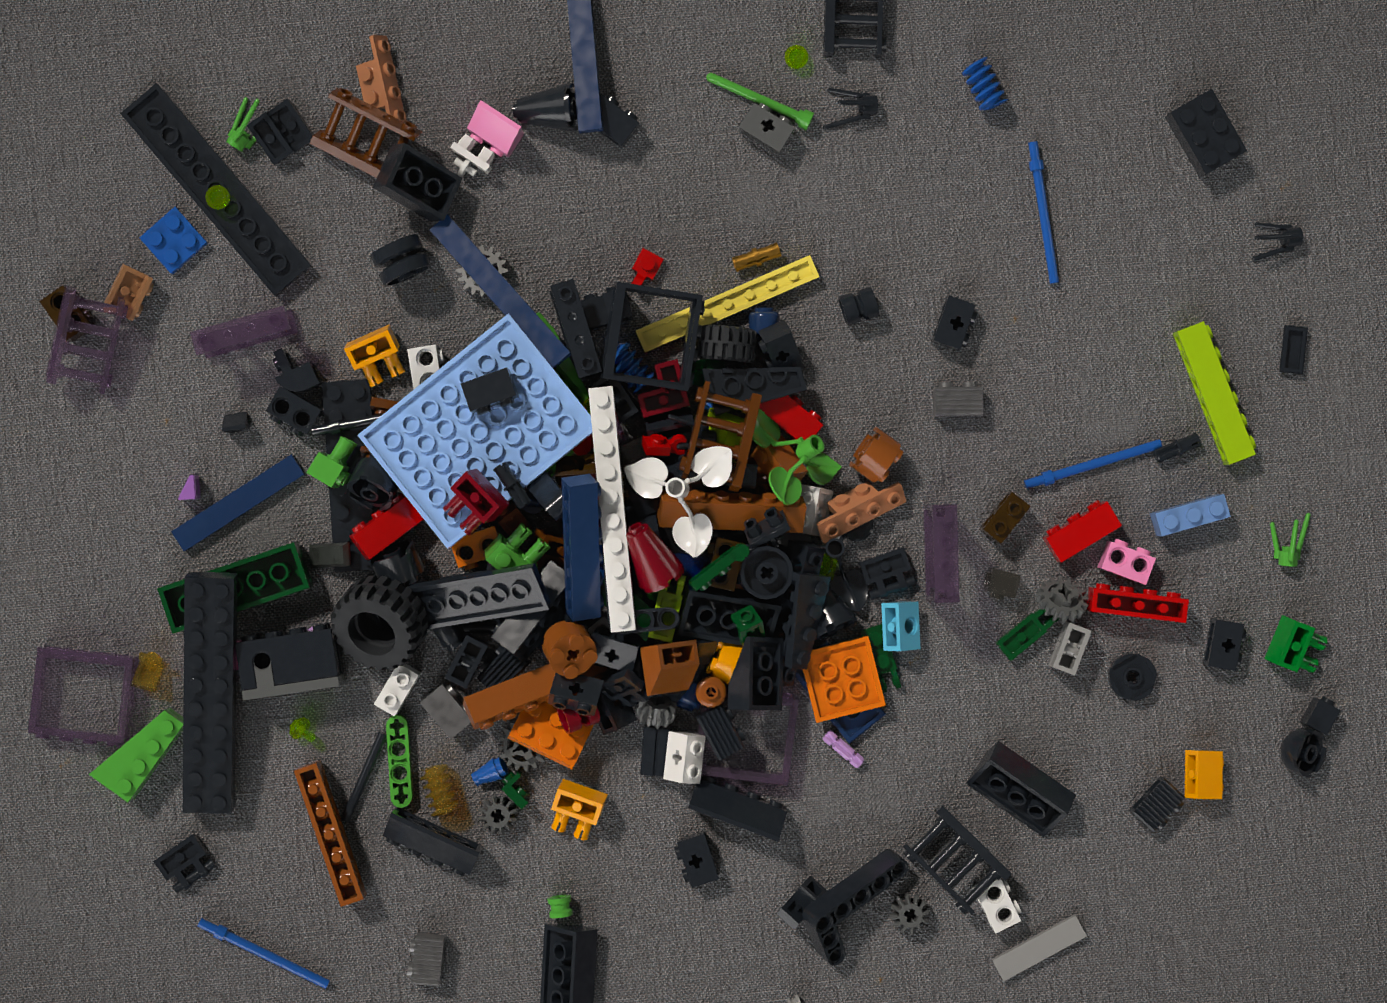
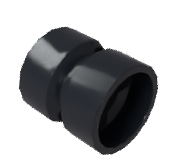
M871 287L858 290L857 295L848 293L838 297L847 326L860 322L861 317L868 320L880 316L877 301Z

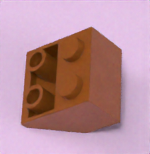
M781 435L780 438H779V440H778L777 442L786 441V440H785V438ZM770 444L767 448L758 445L747 460V464L758 465L756 488L754 489L756 493L774 494L769 484L770 471L775 467H783L788 472L800 460L790 445L774 447ZM802 463L793 472L792 476L801 481L808 470Z
M696 640L640 648L647 696L689 690L700 664Z

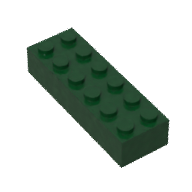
M292 542L207 571L238 573L237 612L314 587L299 542ZM185 579L157 588L172 634L184 631Z

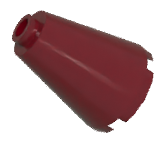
M638 522L629 527L626 538L640 589H644L646 593L657 592L670 586L668 581L675 578L677 581L684 573L682 562L648 524Z

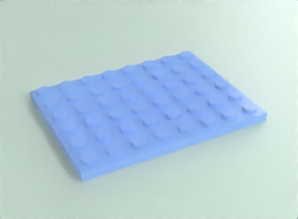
M508 313L357 436L446 548L450 549L467 535L464 532L467 528L462 530L460 524L472 511L465 505L457 516L452 518L447 514L450 510L445 512L443 507L456 495L450 488L466 471L478 469L501 495L509 501L512 498L508 491L505 492L503 490L505 488L493 471L498 465L502 466L503 462H507L515 477L521 480L520 485L524 489L592 434L591 415ZM506 367L510 369L519 395L518 398L514 399L515 403L505 407H501L500 404L492 406V411L482 415H477V412H470L461 383Z

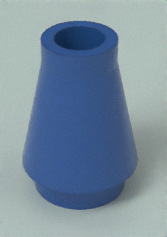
M493 757L481 768L473 772L471 776L474 783L479 786L484 783L504 779L505 775L509 774V771L501 757L497 759Z

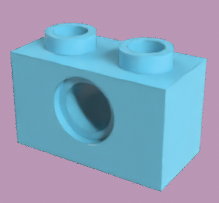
M919 602L881 603L883 651L920 649Z

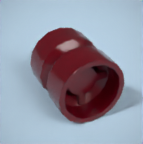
M598 707L596 708L595 716H583L570 709H557L560 723L567 734L581 730L582 725L588 727L600 722Z

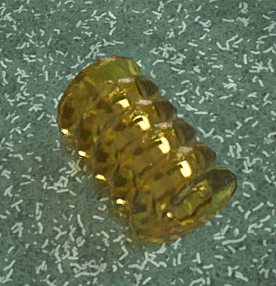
M438 764L420 770L426 772L425 775L420 777V780L428 781L423 786V789L431 790L425 798L433 799L428 808H436V811L430 814L431 817L455 811L454 808L459 805L458 801L451 800L456 796V792L448 791L454 786L452 782H446L451 777V774L443 773V771L448 769V764Z

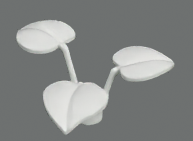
M714 446L698 452L691 463L692 470L698 475L693 478H686L685 480L671 478L668 482H665L668 478V469L665 463L657 458H645L624 468L628 482L642 497L648 499L658 498L663 492V486H665L667 494L678 499V502L681 503L689 517H681L675 522L672 530L673 538L681 549L694 558L701 555L710 544L713 526L707 515L697 514L693 516L684 498L688 495L689 484L702 479V482L708 487H719L728 481L732 472L733 452L727 447Z

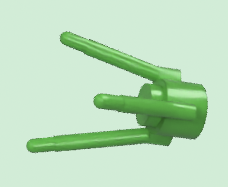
M247 97L243 99L232 129L228 133L229 137L226 142L241 152L245 147L250 150L254 142L257 141L254 136L249 140L250 134L244 130L260 103L259 99L254 101L241 126L238 127L248 102Z
M1306 513L1297 547L1296 540L1299 524L1297 519L1294 520L1290 546H1282V550L1279 549L1275 523H1270L1274 558L1278 559V565L1298 566V560H1300L1301 549L1311 516L1310 513Z

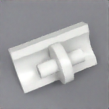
M467 134L458 143L453 142L450 147L453 152L465 159L464 162L459 158L455 159L453 164L460 168L457 175L463 177L467 172L474 176L477 170L472 168L471 164L489 174L492 169L490 165L495 153L483 147L478 156L472 154L471 150L477 142Z

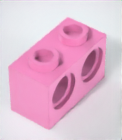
M1116 538L1114 542L1107 541L1097 568L1146 585L1156 558L1150 556L1151 551L1137 547L1136 550L1128 548L1129 543ZM1115 550L1120 551L1122 556L1118 563H1114L1111 560V554ZM1140 558L1144 566L1141 571L1137 572L1133 567V563L1136 559Z

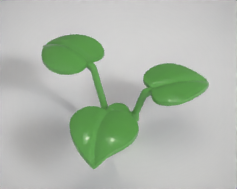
M759 409L752 438L759 446L767 448L770 444L774 447L798 444L796 455L800 460L788 472L783 467H775L769 473V484L777 498L785 505H792L800 498L802 493L801 482L792 474L802 463L807 465V474L815 483L825 485L830 482L842 466L823 453L824 443L822 439L817 435H812L805 440L800 437L796 440L777 442L780 438L778 424Z

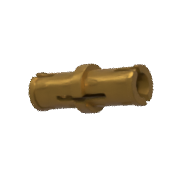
M776 242L760 249L753 248L751 252L732 257L736 272L755 265L757 267L762 266L763 262L782 256Z

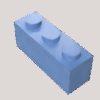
M1224 494L1212 495L1150 513L1156 536L1169 535L1231 517Z

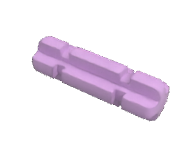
M829 730L824 735L823 741L829 746L832 745V748L844 759L849 760V763L855 768L860 767L864 758L860 754L855 753L853 748L841 738L838 739V736Z

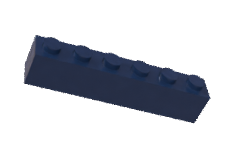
M591 474L562 478L566 613L573 622L601 617V608L604 606L603 596L600 593V586L603 585V576L600 572V564L603 562V557L599 549V542L602 541L599 519L602 517V512L598 504V496H601V487Z

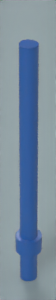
M1038 141L1028 143L1031 158L1029 168L1030 172H1033L1049 282L1052 284L1058 283L1059 277L1042 173L1044 164L1043 160H1040Z
M1158 439L1053 472L1051 470L1041 472L1040 476L1024 480V485L1026 489L1043 484L1048 486L1062 478L1154 451L1162 447V443Z
M203 918L198 923L197 927L213 934L214 938L220 941L224 939L324 989L327 988L330 980L228 931L229 928L221 924L217 926Z

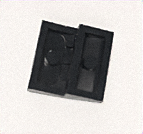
M289 98L247 125L273 165H277L308 145L314 135Z

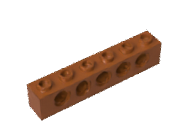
M319 760L298 767L294 770V774L339 904L343 907L363 900L367 892L322 762Z

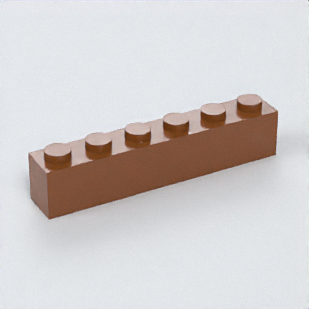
M695 489L689 491L688 495L684 498L693 516L697 514L707 515L713 529L744 531V522L746 520L755 518L757 522L766 519L764 516L765 511L775 507L778 511L783 510L791 528L787 532L803 533L807 509L803 496H800L792 505L783 504L773 493H728L721 490L704 492ZM663 490L659 496L657 511L659 527L673 528L679 518L689 516L681 503L678 502V499L669 496L666 490Z
M547 664L464 697L463 705L473 729H488L498 720H510L518 712L523 710L530 712L538 708V704L548 702L556 673L551 665ZM592 664L581 675L602 679L607 677L608 668L607 666L599 667Z

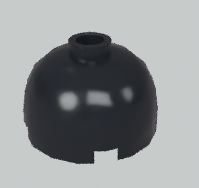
M1300 728L1291 731L1284 738L1280 746V754L1283 764L1289 771L1300 776L1311 777L1309 774L1312 772L1317 773L1321 769L1327 753V748L1323 747L1322 740L1326 741L1323 734L1315 730Z

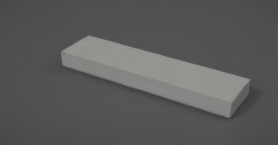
M1073 914L992 958V961L1002 980L1006 981L1087 937L1076 915Z

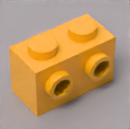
M1185 750V798L1222 799V792L1224 790L1223 751Z

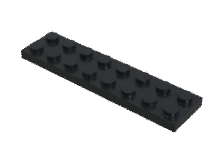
M367 379L322 382L324 424H329L330 421L338 419L346 421L373 415L370 408L372 399L371 387ZM368 426L344 430L343 433L332 435V433L325 434L327 454L332 453L340 436L346 437L357 444L346 462L348 463L347 466L350 467L348 473L351 475L357 462L363 459L360 449L361 446H365L357 435ZM348 479L344 486L341 485L339 488L329 487L332 542H350L351 566L334 567V572L373 570L369 559L364 558L349 536L354 533L352 528L362 521L366 524L372 520L371 514L378 510L379 507L373 506L371 510L355 503L349 496L350 490L346 488L349 482Z
M535 563L404 585L405 588L408 586L413 590L411 593L414 596L417 595L421 600L420 605L425 607L427 613L425 617L428 618L427 629L549 610L552 606ZM372 613L379 630L394 634L392 627L385 619Z

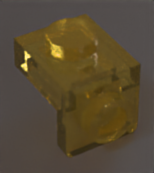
M140 652V662L135 672L132 686L156 692L165 668L164 660L157 653L147 652L146 654Z

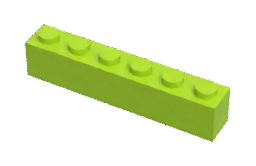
M1203 321L1172 333L1223 465H1230L1256 455L1254 451L1256 449L1255 441L1251 435H1248L1245 428L1248 426L1244 414H1240L1238 410V397L1234 391L1231 392L1228 384L1230 377L1226 369H1222L1220 364L1222 357L1219 349L1213 346L1211 341L1213 334L1209 325H1205Z

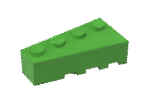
M171 708L164 710L89 775L126 802L135 799L183 732V716Z

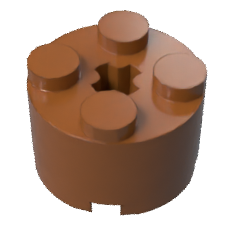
M875 427L873 431L876 433L873 436L868 434L853 454V457L856 458L855 463L850 461L849 466L871 482L880 481L882 483L890 473L888 468L893 462L896 463L901 458L904 451L900 449L901 444L878 427Z
M577 621L557 622L544 635L542 649L547 660L556 673L565 676L567 679L576 678L577 675L586 672L597 661L596 645L587 629Z

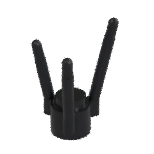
M828 88L827 92L857 98V100H838V104L857 105V112H862V114L823 126V129L838 127L862 119H871L872 114L878 113L877 95Z
M1256 222L1254 224L1255 227L1283 231H1280L1279 234L1256 235L1255 240L1279 239L1280 244L1284 246L1254 256L1252 261L1264 259L1285 251H1294V246H1301L1303 243L1301 227Z
M672 414L668 415L669 419L691 427L694 426L693 421ZM701 424L698 438L716 442L715 430H709V426ZM689 443L677 445L678 449H688Z

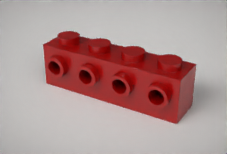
M1096 583V588L1089 587L1087 611L1186 623L1189 599L1181 598V593L1167 592L1166 596L1157 595V590L1143 589V593H1136L1133 587L1120 586L1119 590H1111V585Z

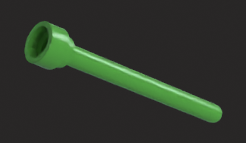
M708 73L706 76L707 81L755 103H763L773 111L794 119L798 127L804 130L808 129L814 116V112L807 109L805 111L801 109L797 111L714 73Z

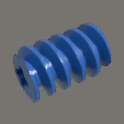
M988 57L975 61L962 72L964 77L971 76L966 81L967 85H974L970 92L972 94L979 93L974 100L975 102H983L979 106L980 111L993 109L1008 101V99H1000L1005 92L1004 90L996 91V88L1001 84L1000 81L992 82L996 73L988 74L987 72L992 67V64H983Z
M630 342L621 343L617 346L615 365H618L615 373L624 372L626 375L646 378L654 376V372L645 373L649 367L648 365L639 366L642 357L633 358L637 352L636 350L627 351L631 345ZM628 383L627 388L636 387L633 392L634 395L646 385Z

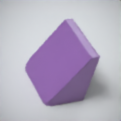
M198 475L189 476L178 500L201 498Z

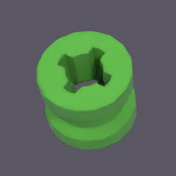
M556 895L547 898L548 904L551 906L550 918H564L573 915V910L569 904L571 902V895Z

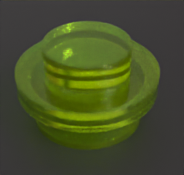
M793 45L785 52V62L792 69H801L808 61V52L800 45Z
M212 186L206 192V202L213 209H223L230 202V194L223 186Z

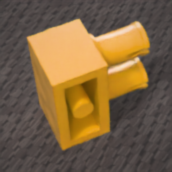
M390 324L350 341L345 345L344 350L354 371L362 368L370 387L375 386V383L378 385L384 381L375 365L377 360L384 359L391 377H396L397 374L400 375L405 372L396 354L400 345Z
M563 779L557 789L551 810L556 811L551 828L556 831L559 823H561L558 832H565L569 818L573 817L579 819L573 834L574 837L578 839L583 830L581 840H588L592 824L597 825L608 794Z

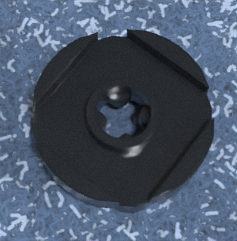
M1123 654L1117 657L1108 668L1109 685L1112 691L1123 699L1141 700L1147 697L1154 689L1153 686L1157 678L1156 669L1148 658L1140 654ZM1129 671L1138 673V676L1135 677V683L1127 681L1126 677H1128Z

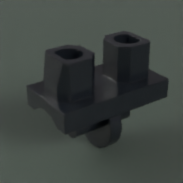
M771 507L764 513L766 519L757 522L755 518H750L744 522V532L752 549L769 542L776 547L779 545L777 538L791 530L783 510L778 511L775 507Z

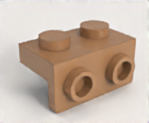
M122 264L102 307L133 321L135 317L138 318L143 310L141 303L144 297L149 296L154 284L151 283L153 278Z

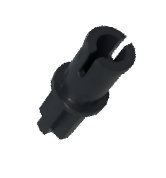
M1197 433L1179 440L1173 439L1172 443L1155 449L1153 453L1154 458L1160 463L1177 455L1181 457L1183 453L1201 447V442H1199L1201 440Z
M503 462L502 466L498 465L493 469L505 487L503 490L505 492L508 491L519 509L531 503L530 498L520 485L521 480L515 477L507 462Z

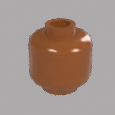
M707 676L698 682L695 695L703 706L716 707L724 701L726 687L719 678Z

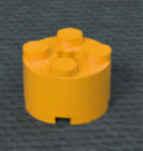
M719 642L715 650L717 652L716 656L708 664L705 673L717 677L723 683L729 685L743 646Z

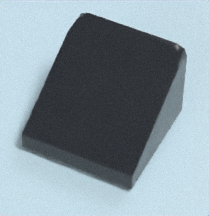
M247 412L228 414L223 417L222 432L224 433L244 431L250 428Z

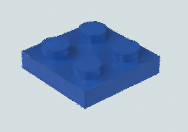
M177 207L172 208L139 237L171 274H174L208 244Z

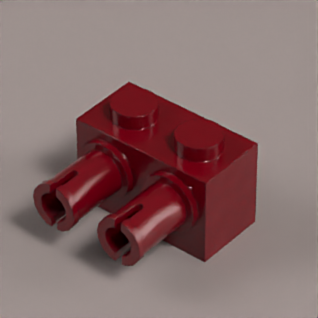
M478 469L466 471L450 488L456 495L443 507V510L445 512L450 510L447 514L455 518L466 505L472 513L460 524V528L462 530L467 528L464 532L467 535H472L481 523L494 521L510 503Z

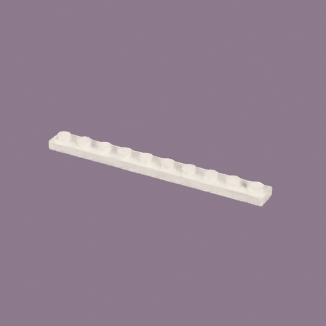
M614 387L588 388L596 477L601 487V496H598L602 512L600 520L611 633L636 630L629 547L626 538L627 525Z

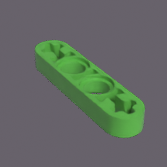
M397 714L390 717L386 723L390 798L396 807L403 808L408 806L413 799L410 735L407 718ZM395 719H399V722L404 724V727H401L399 731L400 736L405 735V739H391V735L396 736V728L391 727ZM397 742L404 744L406 748L405 753L401 756L394 754L392 750L393 745ZM398 766H403L407 770L406 778H396L394 776V769ZM408 782V786H403V793L408 794V798L404 800V803H401L400 799L396 798V795L400 793V786L395 787L394 783L403 784Z

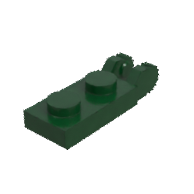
M742 543L735 544V546H732L691 578L688 584L695 591L707 589L713 583L711 579L718 574L720 576L726 574L732 568L730 564L734 561L742 562L749 555V546Z
M1038 608L1000 637L995 644L1008 660L1012 661L1044 635L1047 629L1056 623L1059 618L1054 621L1052 615L1041 624L1037 618L1044 614L1046 610Z
M882 624L860 630L861 637L869 636L882 692H887V685L882 674L889 671L895 688H901L892 651H883Z

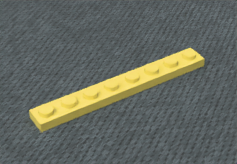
M811 256L804 257L705 300V311L703 315H700L699 325H711L819 278ZM690 307L636 330L644 352H649L686 336Z

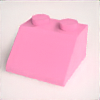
M482 100L477 105L467 127L471 133V138L479 144H482L484 141L490 145L491 148L489 150L499 157L505 155L509 158L524 135L520 125Z

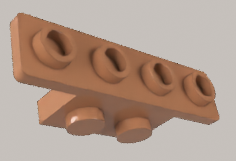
M371 35L369 39L374 59L356 66L363 101L380 110L385 108L386 113L404 122L406 121V113L402 105L401 91L398 87L390 43L387 36Z
M867 481L828 501V509L833 515L817 523L823 543H827L830 539L837 538L904 504L906 498L902 485L897 482L878 492Z

